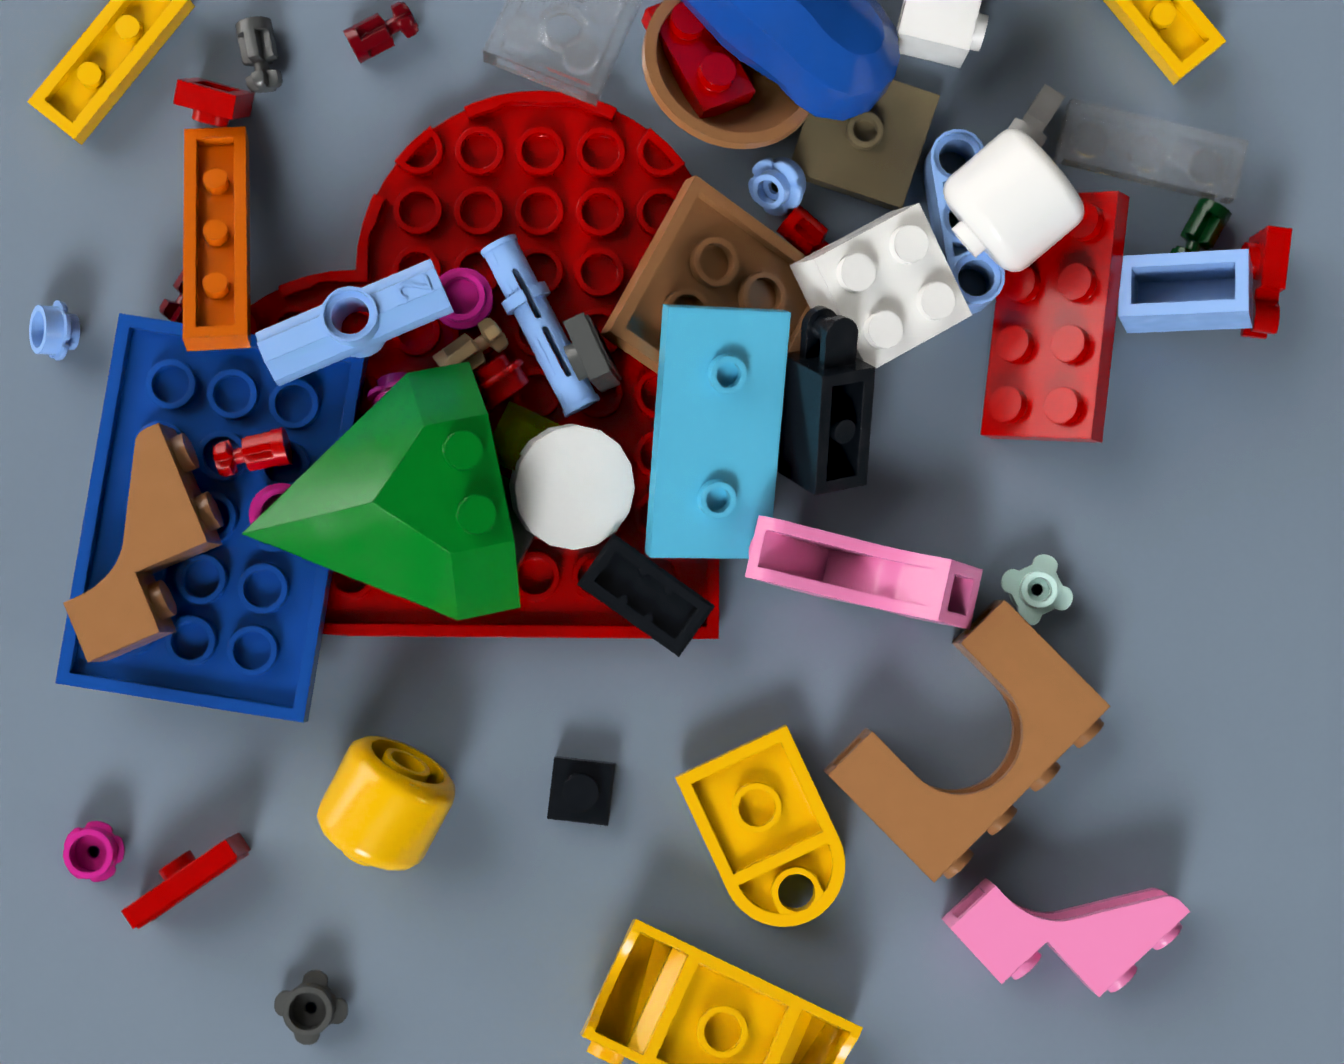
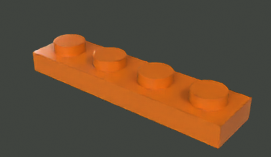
M246 126L184 129L182 339L187 351L251 348L249 138Z

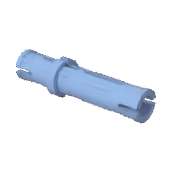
M515 234L504 236L485 246L480 253L486 259L506 298L501 303L506 314H514L535 354L538 364L541 366L563 408L564 416L569 417L595 404L600 400V397L595 393L588 378L581 381L578 380L563 347L571 343L546 298L551 294L546 282H538L518 244L517 236Z

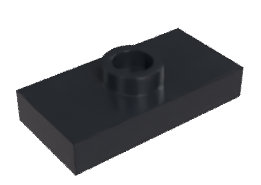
M614 533L577 583V585L678 657L715 607V605Z

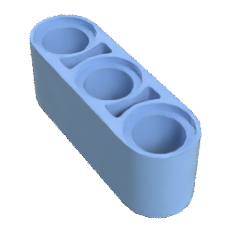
M952 129L941 134L931 147L923 163V180L931 229L971 313L974 314L982 311L1000 294L1005 282V270L996 264L985 251L975 258L951 230L949 213L952 211L944 199L943 188L945 182L952 174L947 173L941 167L939 155L945 152H955L960 154L967 162L984 147L982 141L974 133L965 129ZM964 269L978 271L986 282L985 294L972 296L965 293L958 281L959 271Z

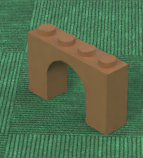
M994 600L971 623L970 630L965 629L952 642L996 687L1004 698L1010 712L1012 724L1010 745L1005 758L989 777L975 785L960 789H943L928 785L919 779L873 731L867 728L823 770L934 883L942 875L950 879L959 873L974 855L969 848L986 831L990 835H994L1003 829L1017 813V809L1013 804L1029 788L1036 792L1047 785L1061 768L1056 761L1073 744L1077 748H1081L1092 740L1104 726V722L1100 717L1111 707L1006 600Z

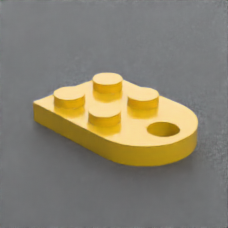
M786 724L675 776L729 895L744 913L754 920L767 925L789 927L813 920L833 903L844 880L845 855L843 846ZM792 874L804 875L813 884V895L810 901L798 908L786 906L780 901L778 896L781 882Z

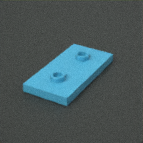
M663 304L645 554L650 558L749 559V546L755 534L758 516L773 518L791 312L780 309Z

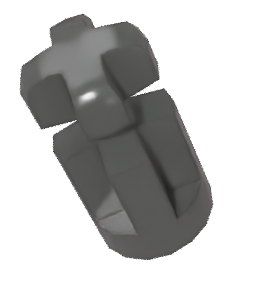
M255 16L239 20L235 24L242 63L245 66H254L255 70L251 72L250 76L245 78L248 89L253 93L276 91L278 87L282 86L283 79L281 71L270 70L269 67L270 64H273L272 61L278 59L271 19Z

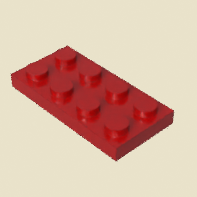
M1120 191L1078 193L1084 204L1085 214L1083 220L1026 269L1020 272L1005 270V282L1000 294L996 297L980 435L991 439L1102 443L1130 199L1126 194Z

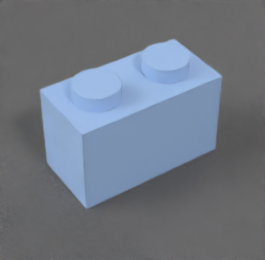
M1249 249L1123 256L1118 298V317L1126 332L1148 333L1253 328V267Z

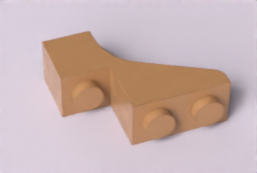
M160 423L143 429L135 440L123 545L116 564L107 576L92 589L63 602L87 662L108 661L177 632L171 619L172 616L177 614L173 596L165 582L162 580L156 581L153 574L223 545L216 530L223 526V519L212 495L208 491L201 493L192 472V470L199 468V461L190 440L184 433L177 435L175 429Z

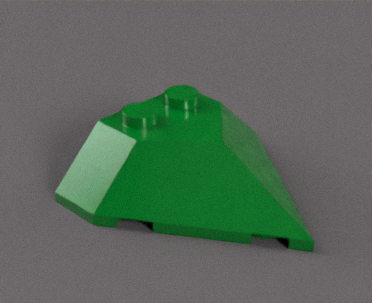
M469 362L406 373L242 533L244 536L264 544L267 543L302 557L304 560L397 597H402L457 621L521 607L515 540L489 416Z

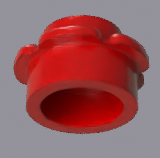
M503 353L473 373L479 382L478 388L488 408L508 398L530 381L520 367L524 363L522 359L510 362Z

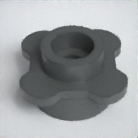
M320 970L308 971L303 976L300 985L292 991H281L274 1001L276 1013L279 1016H283L286 1026L294 1033L295 1039L303 1045L314 1044L326 1027L330 1024L342 1023L348 1015L347 1002L342 998H336L328 987V976ZM314 1002L317 1006L316 1012H308L306 1004Z

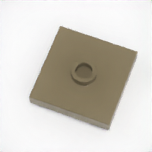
M893 80L886 93L866 113L844 121L815 117L810 113L803 123L792 160L803 170L806 182L892 211L903 208L940 95Z

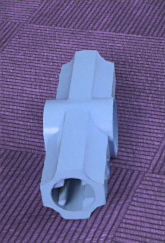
M428 259L362 288L354 286L338 288L327 296L322 305L255 333L260 353L275 383L278 386H282L347 357L364 358L372 356L381 350L386 341L449 315L454 310L432 260ZM359 311L369 313L368 323L362 330L353 334L341 332L342 323L347 316Z

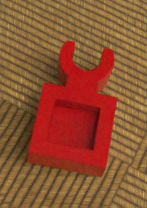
M1268 225L1251 236L1249 242H1244L1241 249H1249L1253 267V328L1241 329L1240 334L1242 337L1266 339L1267 334H1277L1280 320L1279 293L1286 289L1292 228Z

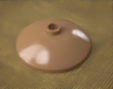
M664 0L654 12L644 35L642 67L646 83L654 100L677 126L690 135L712 145L731 149H754L769 146L783 140L804 123L810 114L808 111L795 104L778 84L740 60L741 66L756 90L750 103L713 117L700 119L681 91L670 68L659 37V31L663 23L671 14L675 5L682 1Z

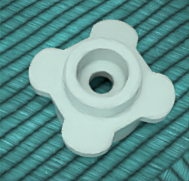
M1038 555L1033 559L1031 565L1020 570L1009 569L1001 578L1003 591L1009 593L1013 605L1017 608L1016 611L1030 625L1039 623L1042 615L1054 609L1059 611L1066 610L1073 600L1071 589L1062 585L1056 573L1058 568L1057 561L1050 555ZM1034 584H1039L1042 587V593L1038 596H1035L1031 591Z

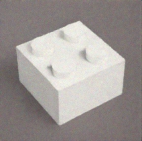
M920 203L890 211L789 265L810 309L816 306H824L834 311L837 316H845L856 323L858 328L856 358L874 366L875 369L972 316Z

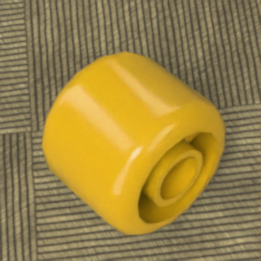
M365 736L353 741L344 755L320 802L317 813L318 824L323 834L350 860L360 865L372 866L383 870L404 871L419 864L425 857L453 804L455 784L440 764L420 750L391 738Z

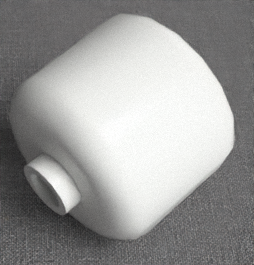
M1006 129L997 135L947 179L943 188L944 199L959 221L951 230L975 258L985 251L996 264L1011 272H1020L1029 267L1083 220L1085 214L1083 201L1066 175L1030 136L1018 129Z

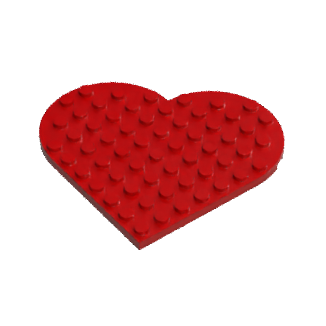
M521 91L492 96L464 106V111L448 118L436 127L432 128L429 126L394 160L395 166L382 183L378 193L373 194L366 211L357 245L356 269L307 275L279 285L278 290L264 296L251 305V334H255L260 330L322 305L327 296L338 288L346 286L362 288L428 259L432 260L439 277L455 268H469L479 272L486 278L493 292V308L488 318L496 322L509 343L507 348L501 353L496 352L491 347L483 352L485 360L488 363L503 353L510 362L522 359L524 363L520 367L530 380L521 389L491 408H488L484 402L489 416L501 475L510 479L512 469L515 470L516 463L521 457L519 454L526 443L550 427L566 424L585 426L601 430L620 444L632 465L635 490L630 512L614 534L715 605L692 639H719V559L650 558L645 554L658 374L603 337L621 375V385L601 393L590 381L600 400L574 415L565 417L563 408L541 366L538 364L535 354L514 314H506L501 304L506 298L486 259L480 253L485 246L495 240L515 234L518 238V244L538 282H546L551 292L546 298L570 343H572L563 321L584 312L585 315L588 314L600 332H602L683 183L692 176L680 156L651 128L646 129L632 118L618 112L616 107L589 97L555 91ZM359 311L347 316L342 323L341 332L353 334L362 330L368 323L369 313ZM437 319L386 341L381 350L369 356L359 419L373 406L371 401L367 400V394L371 389L378 386L377 380L380 377L390 373H409L439 367L432 356L464 333L474 340L481 335L479 327L470 330H456L446 326ZM535 536L517 570L521 607L459 621L333 571L323 634L341 636L653 639L577 585L611 536L595 546L576 550L548 545Z

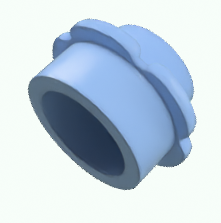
M767 157L759 160L753 166L752 173L754 176L748 182L749 193L754 202L763 207L766 213L773 216H783L788 213L789 209H794L800 205L806 190V177L801 167L795 161L786 157L774 159ZM772 182L777 186L778 192L772 189Z
M56 300L53 306L37 305L33 309L29 325V339L35 354H46L50 358L60 361L65 358L68 350H75L80 339L79 318L76 314L67 313L68 307L65 302Z

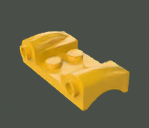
M633 919L580 1035L591 1041L586 1052L610 1064H622L624 1057L638 1064H844L851 1049L857 1042L863 1027L638 919Z

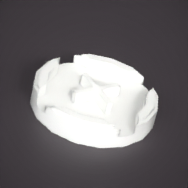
M576 424L547 428L526 443L519 454L521 457L516 463L515 470L512 469L509 489L513 510L524 528L548 545L570 550L595 546L615 533L630 512L635 490L632 465L620 444L601 430Z

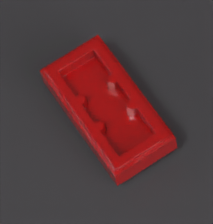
M237 833L224 839L197 859L189 850L158 871L164 880L162 883L121 910V912L133 929L136 927L140 929L247 857L251 849L242 835Z

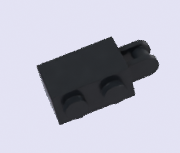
M816 306L806 313L801 325L800 351L787 353L777 472L814 495L867 485L875 367L856 358L858 341L856 323L845 316H837L834 311L824 306Z

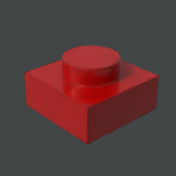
M199 77L177 79L173 104L193 109V120L213 126L228 127L229 119L235 120L250 117L255 93Z

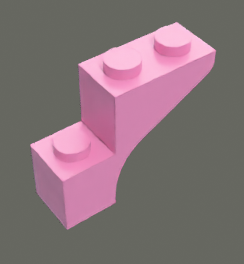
M759 515L755 534L749 546V560L745 577L817 597L876 608L909 618L970 630L983 569L952 559L896 549Z
M985 877L942 920L1001 984L1010 976L1017 980L1026 975L1040 960L1041 954L1038 950L1046 943L1081 982L1100 997L1107 990L1113 993L1124 987L1137 972V967L1134 964L1151 948L1160 950L1172 942L1182 930L1180 921L1190 911L1179 899L1168 895L1158 888H1148L1058 911L1040 912L1024 908L1012 902L995 884Z

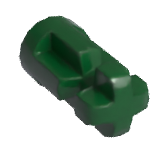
M1199 198L1193 213L1180 234L1187 241L1185 247L1176 246L1170 253L1198 252L1200 249L1209 250L1213 248L1232 213L1220 203L1207 198Z

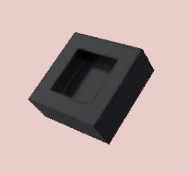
M555 756L547 819L608 826L616 763Z

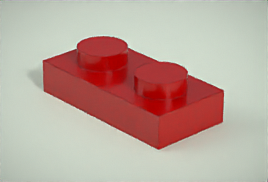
M683 2L675 5L671 14L660 28L659 37L673 75L685 98L699 118L713 117L750 103L756 90L739 60L714 38ZM661 3L645 9L641 22L646 30L654 12Z

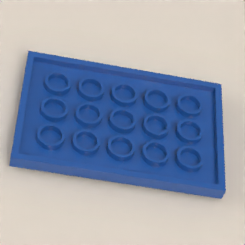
M119 313L70 599L87 592L102 581L119 558L124 538L135 440L143 429L160 423L176 430L177 435L184 433L190 440L199 461V468L192 470L201 493L208 491L212 495L223 519V526L216 529L223 545L153 574L156 581L162 580L165 582L175 601L177 614L171 617L177 631L108 661L87 662L67 613L55 683L301 723L308 722L333 571L267 543L264 544L244 536L242 533L250 526L249 508L253 498L260 490L276 483L292 485L358 421L369 357H347L282 386H278L263 360L255 334H251V348L187 351L182 339L183 323ZM285 428L292 449V464L249 471L246 463L237 464L238 470L234 475L227 477L219 475L213 459V447L216 444L229 440L233 449L241 448V439L246 436L269 432L271 429Z

